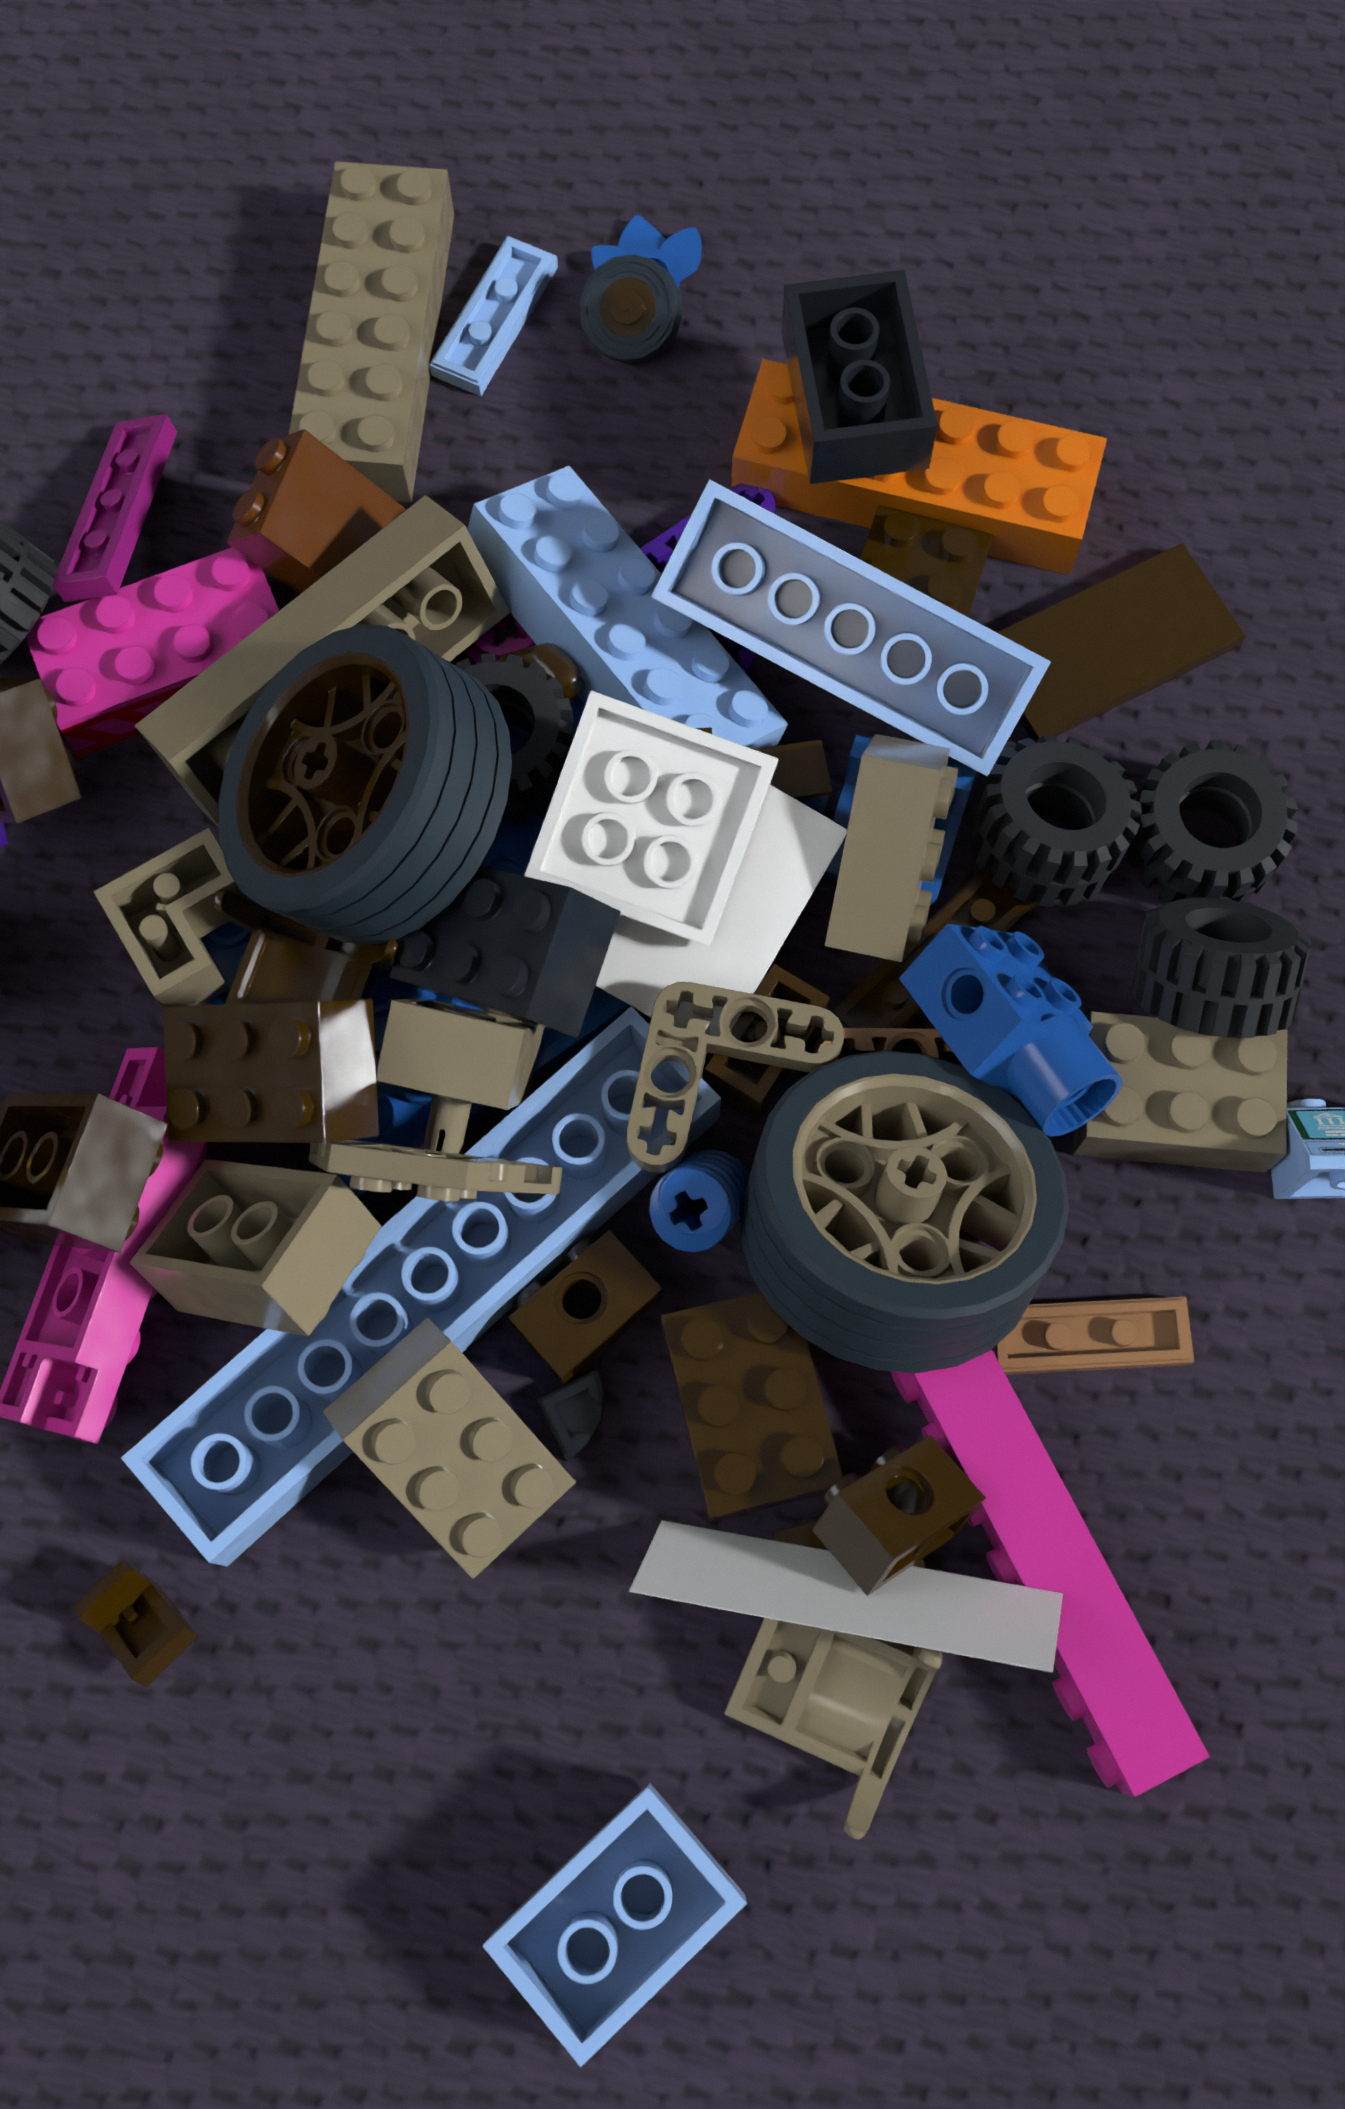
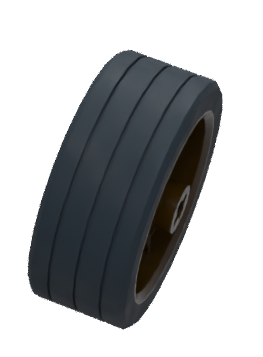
M356 625L332 632L300 651L276 673L253 703L236 735L224 769L218 803L219 839L227 870L241 892L262 907L279 913L336 940L362 946L386 943L389 940H396L422 928L449 906L476 874L495 839L508 798L512 758L509 729L498 701L482 682L411 637L389 626Z

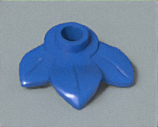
M635 215L622 232L618 246L599 245L592 247V265L595 271L598 266L613 257L633 254L655 260L673 277L679 290L680 282L693 274L701 262V237L695 227L680 230L668 239H665L648 221L639 215Z

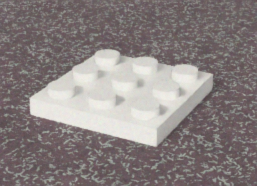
M590 691L524 876L572 887L621 911V915L710 947L775 772L778 758Z

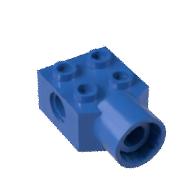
M948 923L899 979L968 1073L991 1086H998L1008 1094L1018 1098L1047 1136H1060L1069 1133L1095 1118L1114 1100L1122 1087L1123 1081L1116 1069L1090 1038L1089 1033L1094 1026L1079 1009L1081 1000L1077 993L1068 984L1052 975L1042 962L1044 959L1042 949L1024 933H1009L990 930L984 926L976 928Z

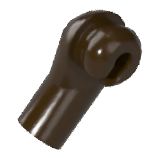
M538 644L503 654L499 659V662H505L508 654L522 657L524 668H528L533 662L544 667L547 680L555 677L563 687L564 698H569L570 703L577 700L584 691L585 682L579 675L580 669L556 644Z

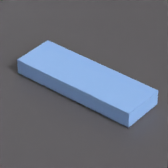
M507 236L430 362L431 376L482 396L557 270V256Z

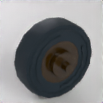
M636 254L613 257L598 266L585 283L580 300L581 324L590 343L606 357L626 364L647 362L663 353L677 336L682 319L681 294L673 277L655 260Z

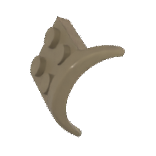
M764 1617L724 1714L859 1775L845 1818L844 1831L854 1839H861L871 1825L906 1737L936 1672L941 1667L942 1652Z

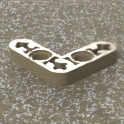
M676 982L666 986L658 994L654 1003L628 1122L627 1148L631 1159L641 1169L651 1173H663L673 1169L682 1161L687 1150L706 1053L811 1072L817 1067L838 1059L844 1041V1029L839 1018L831 1011L819 1006L699 983ZM681 1001H688L693 1003V1014L712 1019L713 1005L723 1007L719 1016V1036L708 1035L710 1032V1021L693 1018L688 1021L686 1028L675 1027L674 1016L666 1013V1011H677ZM754 1012L765 1020L767 1025L766 1034L756 1042L744 1043L732 1035L729 1029L731 1020L739 1013ZM778 1018L788 1019L786 1033L802 1036L807 1034L809 1026L822 1028V1039L830 1041L832 1044H821L817 1053H808L804 1051V1040L785 1036L783 1049L774 1048L773 1045L778 1032ZM665 1061H676L687 1068L690 1079L682 1090L675 1093H666L659 1090L651 1080L654 1068L659 1063ZM646 1101L663 1109L684 1108L682 1115L669 1110L666 1134L667 1138L676 1142L674 1146L663 1145L660 1155L649 1154L647 1142L638 1139L640 1134L650 1135L652 1133L656 1120V1107L643 1108Z

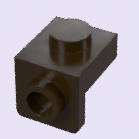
M127 1561L118 1563L108 1574L101 1577L92 1589L73 1607V1612L79 1621L101 1635L130 1678L145 1688L198 1637L159 1584Z

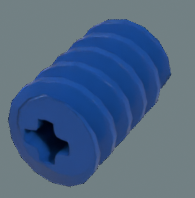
M707 1149L693 1153L663 1176L651 1193L649 1212L654 1229L663 1241L677 1250L697 1252L711 1248L722 1240L728 1231L740 1220V1207L748 1183L749 1172L739 1159L726 1151ZM703 1197V1199H704L703 1201H701V1202H698V1201H697V1199H700V1198Z

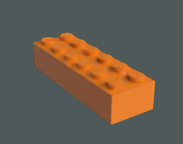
M762 359L732 456L731 487L744 483L769 489L775 498L776 506L868 528L872 526L878 505L895 508L992 534L993 539L988 553L990 557L1070 575L1083 538L1107 438L932 398L938 427L929 469L810 484L788 365Z

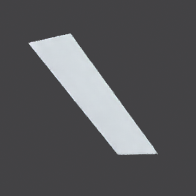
M661 1521L629 1592L1048 1672H1053L1063 1593L915 1566L909 1567L866 1596L830 1551L668 1521Z

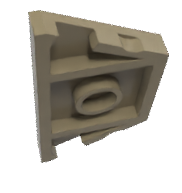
M352 1139L329 1143H311L309 1162L323 1170L351 1175L350 1188L375 1192H392V1189L411 1190L413 1183L418 1184L417 1197L454 1202L459 1201V1198L477 1199L478 1191L559 1194L563 1167Z

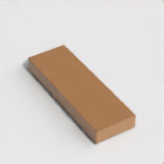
M1186 1296L1028 1305L1016 1328L992 1348L1005 1375L1183 1366L1194 1363Z

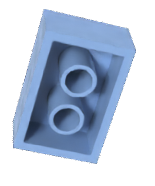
M649 1783L489 1936L483 1947L573 2059L582 2067L747 1904L742 1890L651 1783Z

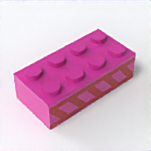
M231 547L119 589L117 595L91 598L39 617L26 635V640L43 687L48 690L56 704L57 726L77 756L80 757L141 734L135 727L137 723L279 612L263 569Z

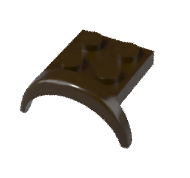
M878 505L860 560L969 618L993 535Z
M218 891L214 896V908L222 916L252 934L225 1004L368 999L377 973L392 968L398 953L399 944L396 940L366 946L343 942L251 903L230 891Z

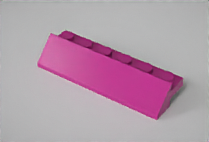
M159 1047L127 1049L109 1098L168 1124L164 1050ZM167 1126L161 1142L163 1145L161 1162L156 1171L147 1179L138 1204L140 1210L138 1224L133 1234L124 1241L120 1253L54 1245L0 1389V1418L83 1442L99 1443L103 1430L109 1426L116 1413L118 1402L116 1393L126 1365L132 1361L138 1351L140 1344L139 1328L148 1303L158 1292L130 1264V1261L206 1159V1142H169Z

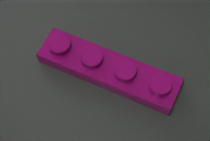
M167 414L116 422L54 578L53 587L64 602L118 594L177 435V430Z

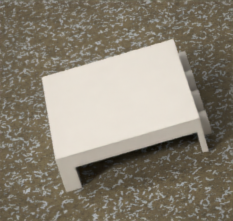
M769 785L711 946L708 947L620 914L596 986L649 1017H652L654 1003L658 994L666 986L676 982H693L754 994L846 837L847 829ZM681 1001L677 1011H666V1013L674 1016L675 1027L686 1028L688 1021L693 1018L710 1021V1032L708 1035L719 1036V1016L723 1007L713 1005L712 1019L693 1014V1003L688 1001ZM741 1013L737 1014L731 1020L729 1024L730 1030L738 1020Z

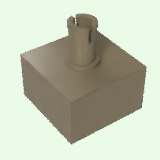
M423 997L391 1000L376 1081L432 1094L433 1098L424 1142L421 1144L420 1149L463 1154L462 1147L472 1103L509 1110L521 1104L530 1096L544 1028L499 1014Z

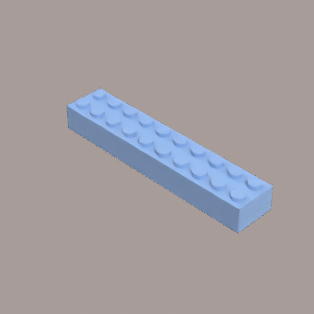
M632 1007L628 1008L465 1153L466 1155L563 1167L559 1194L478 1191L477 1199L459 1198L457 1202L426 1199L416 1196L381 1227L367 1248L363 1260L354 1268L331 1303L328 1313L317 1324L309 1337L266 1329L121 1457L209 1563L229 1566L353 1453L349 1446L341 1439L323 1411L423 1320L428 1317L463 1353L513 1307V1301L527 1286L539 1278L544 1279L563 1262L564 1256L572 1247L586 1236L592 1235L659 1174L641 1169L631 1159L627 1148V1127L650 1026ZM676 1061L659 1063L651 1074L653 1084L659 1090L666 1093H675L682 1090L690 1079L687 1068ZM702 1078L687 1148L720 1119L721 1097ZM646 1101L643 1108L656 1107V1120L652 1133L650 1135L640 1134L638 1139L647 1142L649 1154L660 1155L663 1145L674 1146L676 1142L667 1138L666 1134L669 1110L682 1115L684 1108L663 1109Z

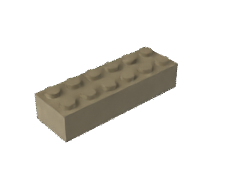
M335 161L289 434L303 429L307 430L395 501L412 502L431 375L429 364L434 355L454 220L447 169Z
M425 495L137 723L135 727L193 801L219 828L218 803L223 774L236 735L253 703L276 673L300 651L335 631L360 624L384 625L411 637L450 662L506 617L510 610L466 526Z

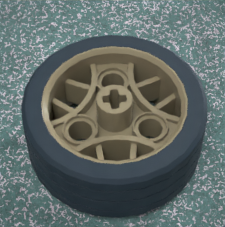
M879 1051L848 1055L812 1070L787 1089L768 1115L740 1207V1241L750 1274L770 1307L806 1340L837 1358L875 1370L922 1373L952 1368L989 1352L1016 1328L1063 1243L1069 1213L1066 1178L1052 1142L1027 1109L1000 1087L991 1086L971 1076L964 1066L926 1054ZM959 1231L967 1232L996 1250L960 1239ZM832 1236H834L835 1238H837L849 1251H847V1250H846L836 1239H834ZM906 1264H912L918 1267L921 1271L914 1270Z

